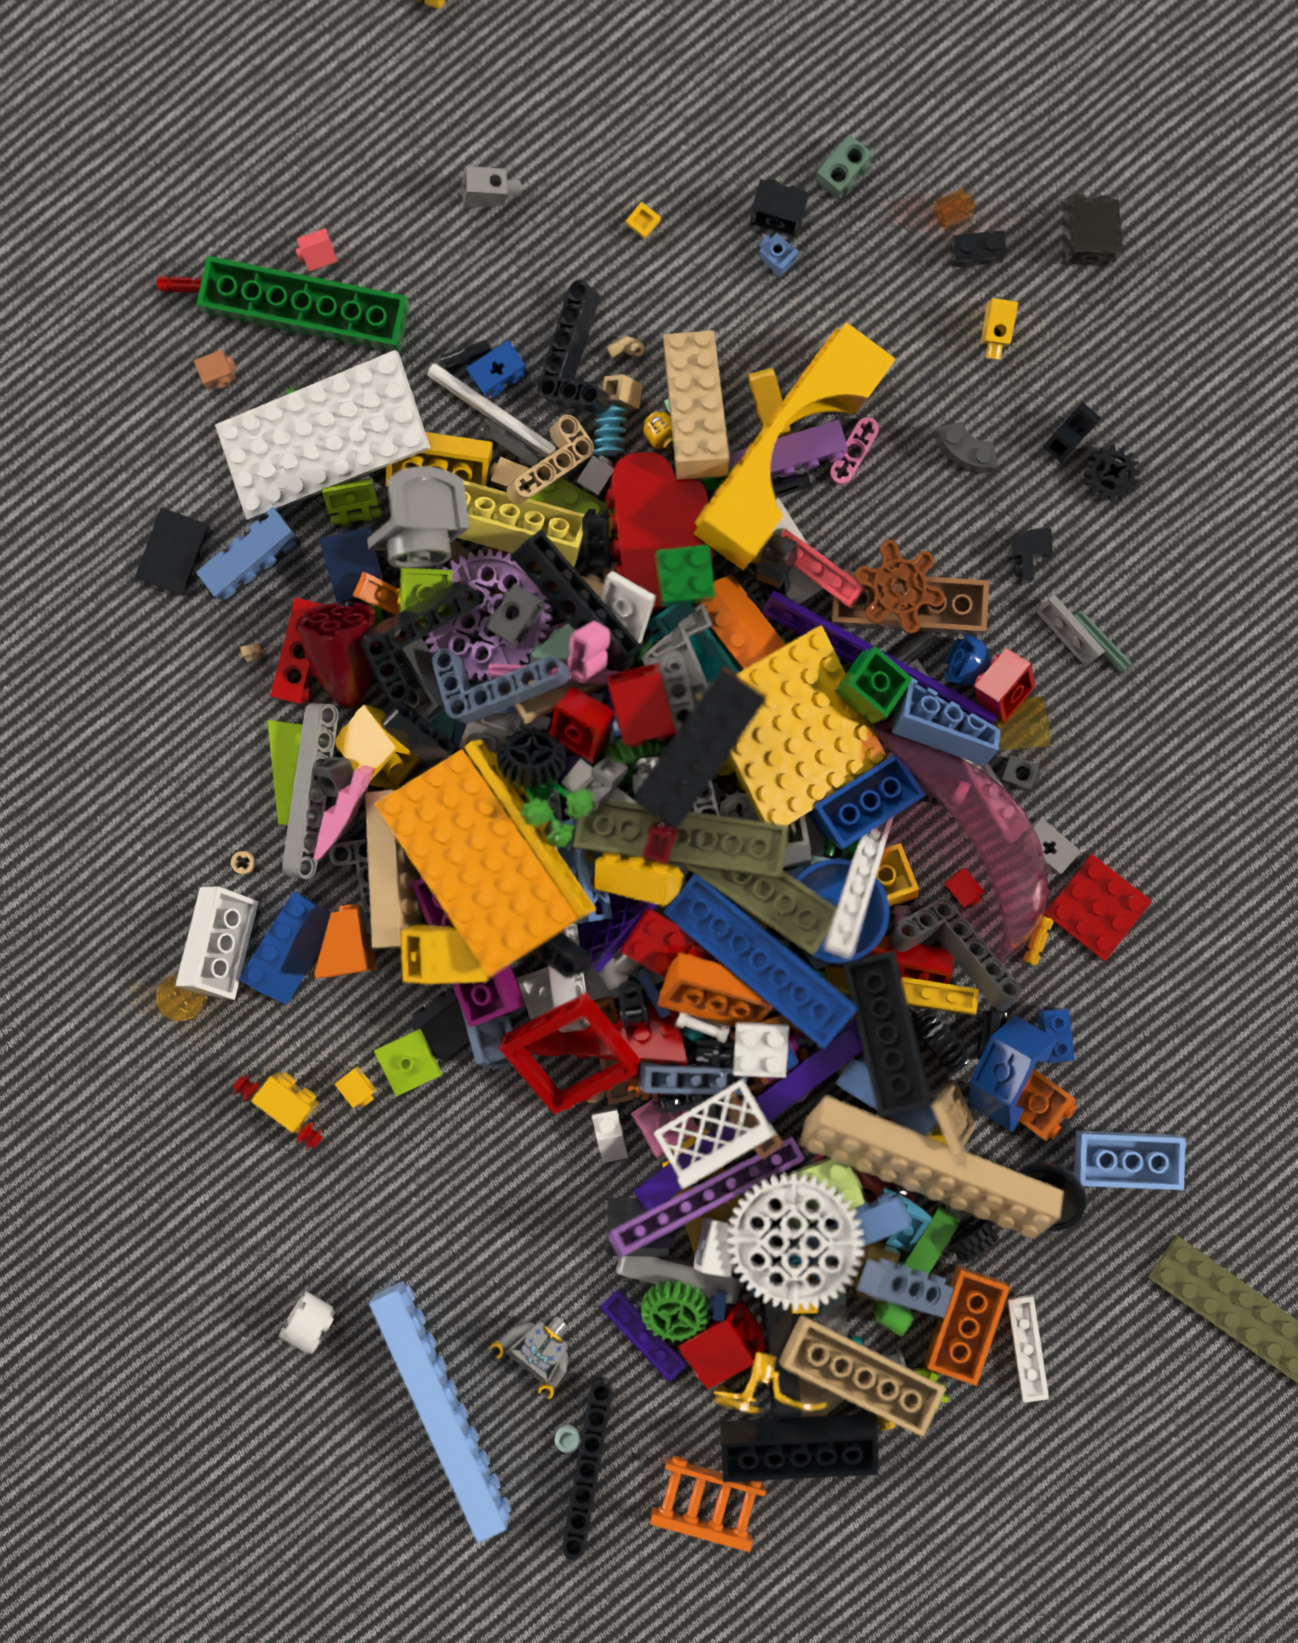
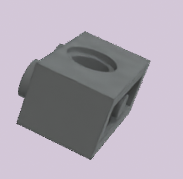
M514 584L512 588H509L504 593L499 609L494 610L490 615L487 628L498 637L519 648L546 605L538 597ZM514 610H519V616L514 620H509L510 613Z

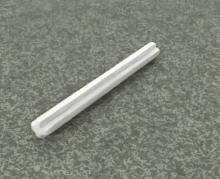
M434 363L429 368L427 375L544 457L547 458L556 451L555 445L438 364Z

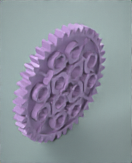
M489 549L487 556H485L482 550H479L477 557L472 552H469L468 560L462 555L459 556V564L453 560L450 561L451 570H453L452 584L464 581L474 588L479 596L485 595L483 603L477 605L471 611L425 635V637H429L425 644L432 646L429 650L430 653L434 655L439 649L445 648L458 655L464 663L469 680L472 682L475 681L477 676L482 683L485 682L486 676L489 680L495 679L489 677V665L491 663L522 665L524 662L529 665L532 649L541 640L549 639L544 634V631L552 630L546 624V622L553 620V617L547 614L553 610L551 605L546 604L549 600L511 557L512 554L508 553L505 557L501 550L498 551L496 556L492 549ZM494 572L492 580H484L487 573ZM512 580H517L518 586L541 599L546 605L519 648H516L497 635L489 637L490 630L487 628L489 617L483 619L484 614H492L494 610H498L502 604L503 594L508 590L507 586ZM499 589L503 594H495L493 596L488 590L497 591ZM468 591L461 595L460 600L467 597ZM519 610L512 611L509 615V620L516 619L519 616ZM474 618V626L466 629L467 621ZM480 636L485 642L476 641L474 643L469 637L478 638ZM461 642H465L466 646L464 650L461 652H456L457 645ZM488 650V657L483 661H479L480 653ZM451 659L447 660L445 667L450 664Z

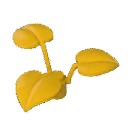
M756 1353L752 1376L745 1392L737 1394L729 1390L723 1383L714 1390V1394L720 1396V1398H715L714 1402L741 1411L758 1412V1407L748 1406L750 1402L756 1401V1398L751 1397L757 1380L769 1383L770 1378H773L775 1398L779 1402L802 1410H815L826 1406V1402L816 1405H804L783 1396L779 1391V1373L774 1372L777 1357ZM732 1399L738 1400V1401H743V1402L737 1403V1402L733 1401Z

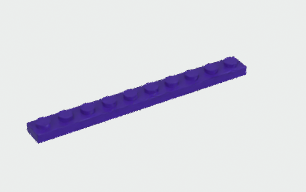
M774 590L761 612L800 635L822 625L836 655L851 664L855 662L861 652L873 647V645ZM883 652L904 672L918 680L917 685L926 690L928 688L938 692L936 696L948 703L951 701L955 702L968 715L973 713L990 724L994 723L997 715Z

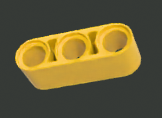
M773 367L748 374L750 389L762 429L783 402ZM790 425L777 438L790 435Z

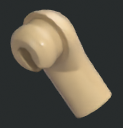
M629 336L622 337L606 347L611 358L622 352L637 357L644 353L643 343Z

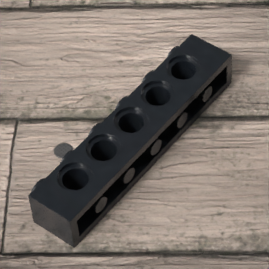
M541 529L528 538L511 555L514 561L572 628L578 631L591 622L596 621L609 629L610 643L606 649V667L610 671L619 669L643 648Z

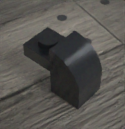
M1082 402L1042 447L1057 461L1062 463L1102 418Z
M1051 528L1028 530L1021 534L1011 545L1008 552V560L1018 559V562H1015L1014 571L1015 577H1019V584H1030L1034 580L1033 558H1047L1053 554Z
M773 534L766 545L758 565L757 580L762 581L763 587L773 592L774 590L786 595L790 589L789 572L798 558L797 542Z

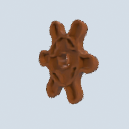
M886 540L880 545L882 565L877 569L861 566L855 572L857 583L868 586L874 593V601L866 608L865 615L869 621L876 623L881 621L886 614L894 613L899 618L902 629L907 633H914L920 627V621L917 616L919 606L927 604L932 607H938L945 600L942 590L929 586L925 580V574L933 566L934 558L930 552L921 551L913 560H905L899 553L897 543L893 540ZM895 581H900L903 584L904 592L902 594L892 589Z

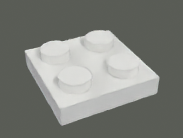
M736 1022L733 1075L786 1078L788 1024Z

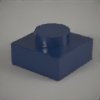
M716 1289V1295L710 1296L709 1311L713 1312V1320H724L727 1290Z

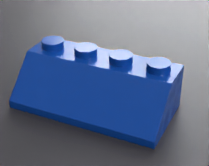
M897 752L814 805V809L809 811V814L820 831L842 850L926 795Z
M293 892L242 972L239 980L258 992L287 1005L321 951L332 912L300 892Z

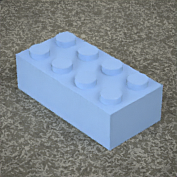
M1076 1130L1074 1175L1083 1186L1184 1190V1137L1174 1134Z

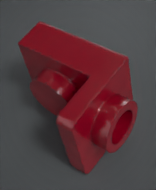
M663 820L655 821L650 827L642 856L667 865L680 829H675Z

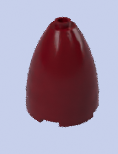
M338 602L310 609L303 613L304 619L297 622L301 643L309 665L320 685L338 705L343 706L345 709L356 708L363 701L373 677V673L361 650L360 640L365 632L376 626L375 611L371 606L356 602L354 607H338ZM377 641L370 645L369 650L377 646Z

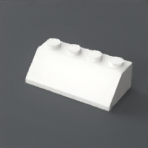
M218 886L200 887L175 986L199 994L235 1000L239 977L241 976L259 901Z

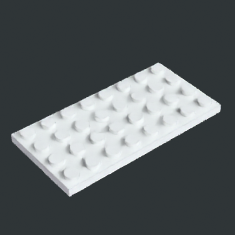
M396 350L215 424L246 520L249 521L266 515V512L272 507L279 510L321 493L322 488L349 482L431 449L399 352Z

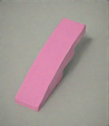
M363 765L355 770L351 785L339 791L336 805L324 812L314 859L319 860L328 854L331 847L341 839L348 829L367 792L374 768Z

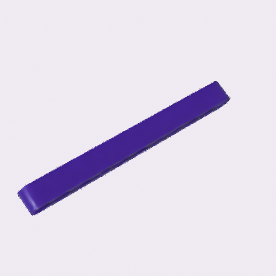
M854 1021L835 1035L825 1048H818L796 1067L788 1071L786 1078H779L754 1098L767 1122H770L863 1050L857 1021ZM728 1117L725 1121L731 1123L729 1120L730 1117ZM724 1125L720 1139L728 1142L735 1140L737 1129ZM718 1129L712 1130L706 1135L716 1138ZM702 1138L699 1153L706 1155L713 1153L715 1142ZM696 1143L688 1149L694 1151ZM719 1143L718 1149L725 1146V1144ZM683 1152L679 1155L678 1162L683 1170L691 1166L692 1154ZM697 1156L696 1162H698L699 1160H701V1159H703V1158ZM668 1163L637 1187L633 1193L647 1212L662 1205L680 1191L682 1187L677 1180L679 1177L672 1164Z

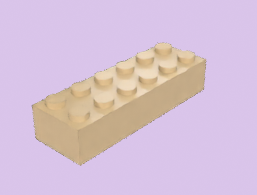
M714 331L663 334L664 361L677 480L729 476V453Z
M396 790L365 793L372 948L401 949V930L417 924L423 925V911L412 886V883L422 879V876L375 807L376 802Z
M800 1315L778 1361L784 1368L922 1437L946 1389L939 1383L803 1315Z

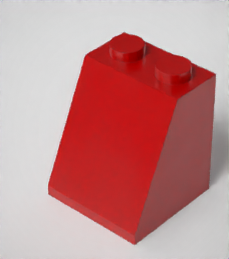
M659 662L608 675L609 688L624 745L630 744L631 747L640 746L646 743L645 740L652 738L664 740L671 737L672 733H675Z
M742 1299L725 1309L723 1321L713 1320L712 1318L709 1320L706 1330H702L690 1340L686 1338L679 1345L682 1356L690 1363L698 1380L705 1385L707 1390L752 1366L756 1353L762 1354L765 1350L763 1330Z

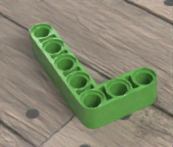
M939 1204L930 1213L931 1221L911 1251L906 1252L900 1264L912 1268V1273L914 1269L930 1273L960 1223L958 1216ZM879 1298L872 1310L880 1324L899 1336L906 1332L913 1318L908 1307Z

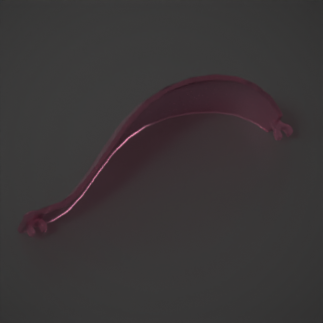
M891 710L887 718L873 724L865 718L875 735L940 799L974 843L990 876L1003 921L1000 952L993 953L1006 966V960L1011 954L1034 935L1045 914L1048 898L1047 865L1040 840L1026 812L1008 790L974 765L958 756L891 733L894 718L893 710Z

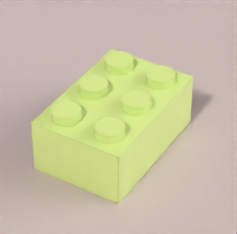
M828 1157L794 1170L797 1172L798 1179H801L804 1172H806L810 1181L814 1175H817V1183L819 1184L824 1179H827L826 1188L828 1189L835 1184L836 1189L834 1193L837 1195L840 1192H844L842 1201H852L848 1207L849 1210L865 1204L867 1200L853 1166L838 1163ZM794 1171L786 1173L789 1179H791ZM816 1199L807 1200V1206L810 1209L817 1210L820 1208V1203ZM791 1217L788 1219L792 1227L799 1228L802 1226L799 1218ZM809 1218L810 1222L808 1225L818 1222L819 1220L817 1218H815L814 1220H811Z

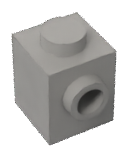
M602 455L599 458L592 456L578 478L577 484L599 497L613 474L614 468L611 467L613 463Z

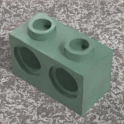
M849 134L817 171L815 181L837 199L843 193L848 195L856 185L854 180L859 175L864 176L871 168L872 163L870 161L873 153ZM855 155L860 161L852 163L848 160V156ZM840 174L844 180L836 182L831 176Z

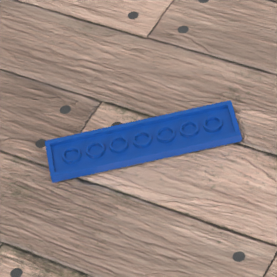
M695 873L664 911L668 918L822 1048L827 1046L858 1009L853 1002L698 874Z

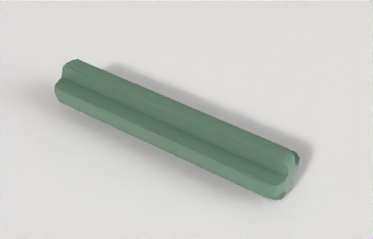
M1080 610L1074 615L1105 650L1102 654L1119 672L1125 671L1131 664L1127 657L1083 611Z

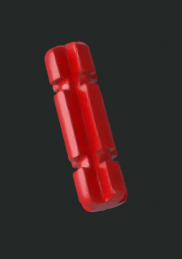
M159 276L157 278V289L162 292L172 290V292L193 293V291H196V293H199L202 278H195L193 280L190 277H171L169 279L167 276Z

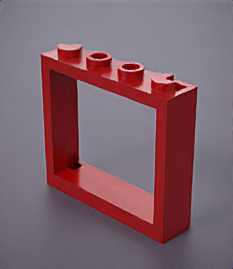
M586 992L505 1033L499 1048L554 1115L565 1109L570 1110L575 1104L581 1101H588L602 1091H609L622 1081H629L631 1077L637 1075L641 1060ZM584 1017L620 1062L560 1090L525 1049V1046Z

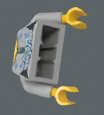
M555 1317L548 1327L542 1322L536 1324L527 1322L513 1327L500 1340L493 1342L489 1347V1351L493 1347L500 1349L501 1353L495 1357L496 1359L501 1358L504 1353H507L541 1382L538 1394L541 1393L542 1389L547 1388L550 1390L547 1399H551L554 1387H557L567 1372L568 1353L565 1349L568 1344L559 1337L567 1325L558 1317Z

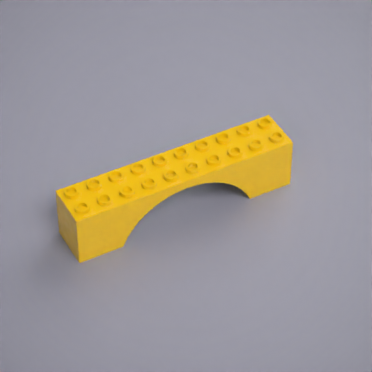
M847 322L841 330L836 327L694 523L698 527L693 534L744 570L784 516L775 500L770 479L771 455L778 435L792 423L813 414L842 412L855 415L896 359Z

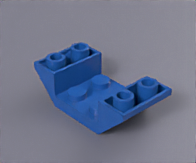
M1018 1016L1012 1017L991 1036L969 1081L970 1107L1006 1129L1014 1131L1024 1110L1023 1107L1017 1104V1101L1037 1061H1048L1058 1039Z

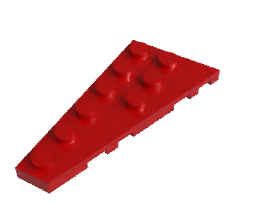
M647 1000L645 1002L649 1024L645 1025L642 1022L628 1025V1028H623L620 1007H615L619 1023H614L613 1026L641 1060L655 1061L657 1064L674 1062L679 1063V1065L688 1066L680 1027L676 1026L678 1020L677 1011L668 1009L670 1014L662 1018L657 1013L651 1000ZM590 1024L584 1030L564 1033L556 1030L527 1045L528 1052L534 1055L560 1056L561 1054L575 1055L576 1058L593 1056L602 1060L619 1061Z

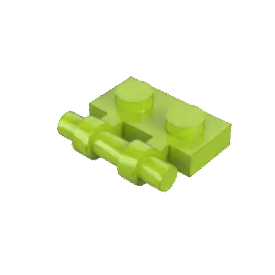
M373 478L322 488L328 514L339 512V515L330 516L332 526L340 524L348 526L351 525V522L361 520L369 522L373 521V518L382 517L381 507H370L379 505ZM359 508L362 509V510H359V511H354V512H349V513H348V510H354V509H359Z

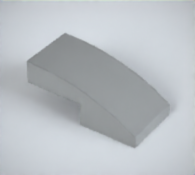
M607 755L592 768L591 777L575 791H581L586 788L588 792H591L593 794L592 809L596 810L628 772V767L620 762L616 763L611 756Z

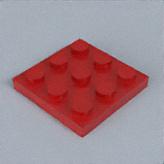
M1090 854L1043 914L1051 918L1053 922L1100 959L1106 961L1151 904L1152 900L1096 856Z

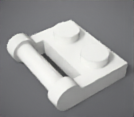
M679 1012L676 1026L680 1028L685 1026L716 1037L718 1038L717 1041L725 1043L730 1030L729 1025Z

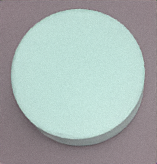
M564 1425L557 1430L555 1444L560 1451L571 1453L580 1445L581 1435L576 1427Z

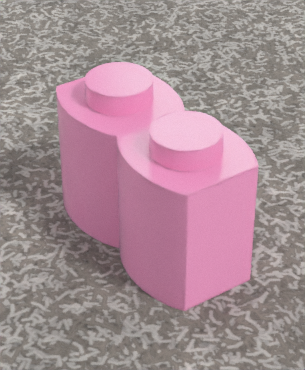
M593 621L572 634L570 638L571 655L567 662L571 677L584 683L605 670L607 665L606 649L610 643L608 628Z

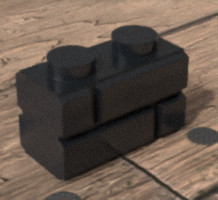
M1004 230L993 231L992 233L980 232L953 235L949 243L952 268L999 264L1006 257Z

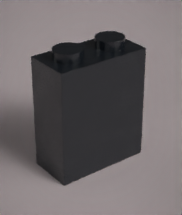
M608 1198L607 1235L612 1230L647 1213V1210L638 1198ZM668 1233L626 1256L669 1257V1248L674 1249V1233ZM607 1236V1256H618Z

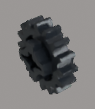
M1111 445L1108 452L1105 447L1099 449V454L1094 452L1090 456L1093 461H1087L1085 464L1090 469L1083 473V476L1090 478L1085 485H1092L1094 488L1091 494L1093 495L1098 491L1100 493V500L1108 496L1109 501L1112 502L1115 500L1116 495L1122 500L1125 498V493L1130 495L1134 491L1131 486H1136L1139 483L1134 478L1141 474V471L1134 468L1139 462L1131 461L1132 452L1128 455L1124 454L1125 447L1116 451L1115 445ZM1101 462V471L1096 474L1097 465ZM1109 470L1111 472L1120 470L1115 477L1113 475L1104 476ZM1125 473H1128L1127 482L1123 485V476ZM1101 484H1104V485H1106V486H1109L1110 489L1105 488V487L1102 486Z

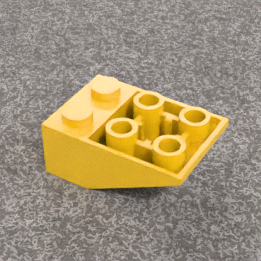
M417 924L401 930L403 982L428 984L487 981V974L456 927Z

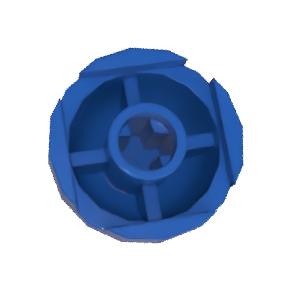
M964 634L965 638L963 640L958 638L948 652L945 664L950 665L948 672L944 671V676L951 683L968 687L975 685L977 677L989 669L991 654L983 641Z

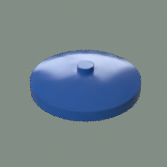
M844 859L820 861L805 869L796 880L835 907H838L852 861ZM875 877L850 959L825 949L828 936L814 956L802 948L800 949L814 959L834 964L857 960L872 951L882 939L889 921L888 898L880 881Z

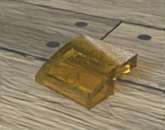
M1044 697L1026 698L1005 724L996 719L994 721L995 726L1001 730L999 750L1051 746Z

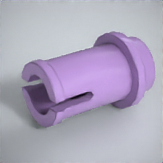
M894 905V910H892V913H894V929L901 920L910 916L912 913L910 905Z

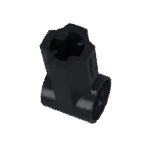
M984 1010L981 1037H979L977 1043V1060L981 1059L991 1036L1006 1024L1007 1013Z

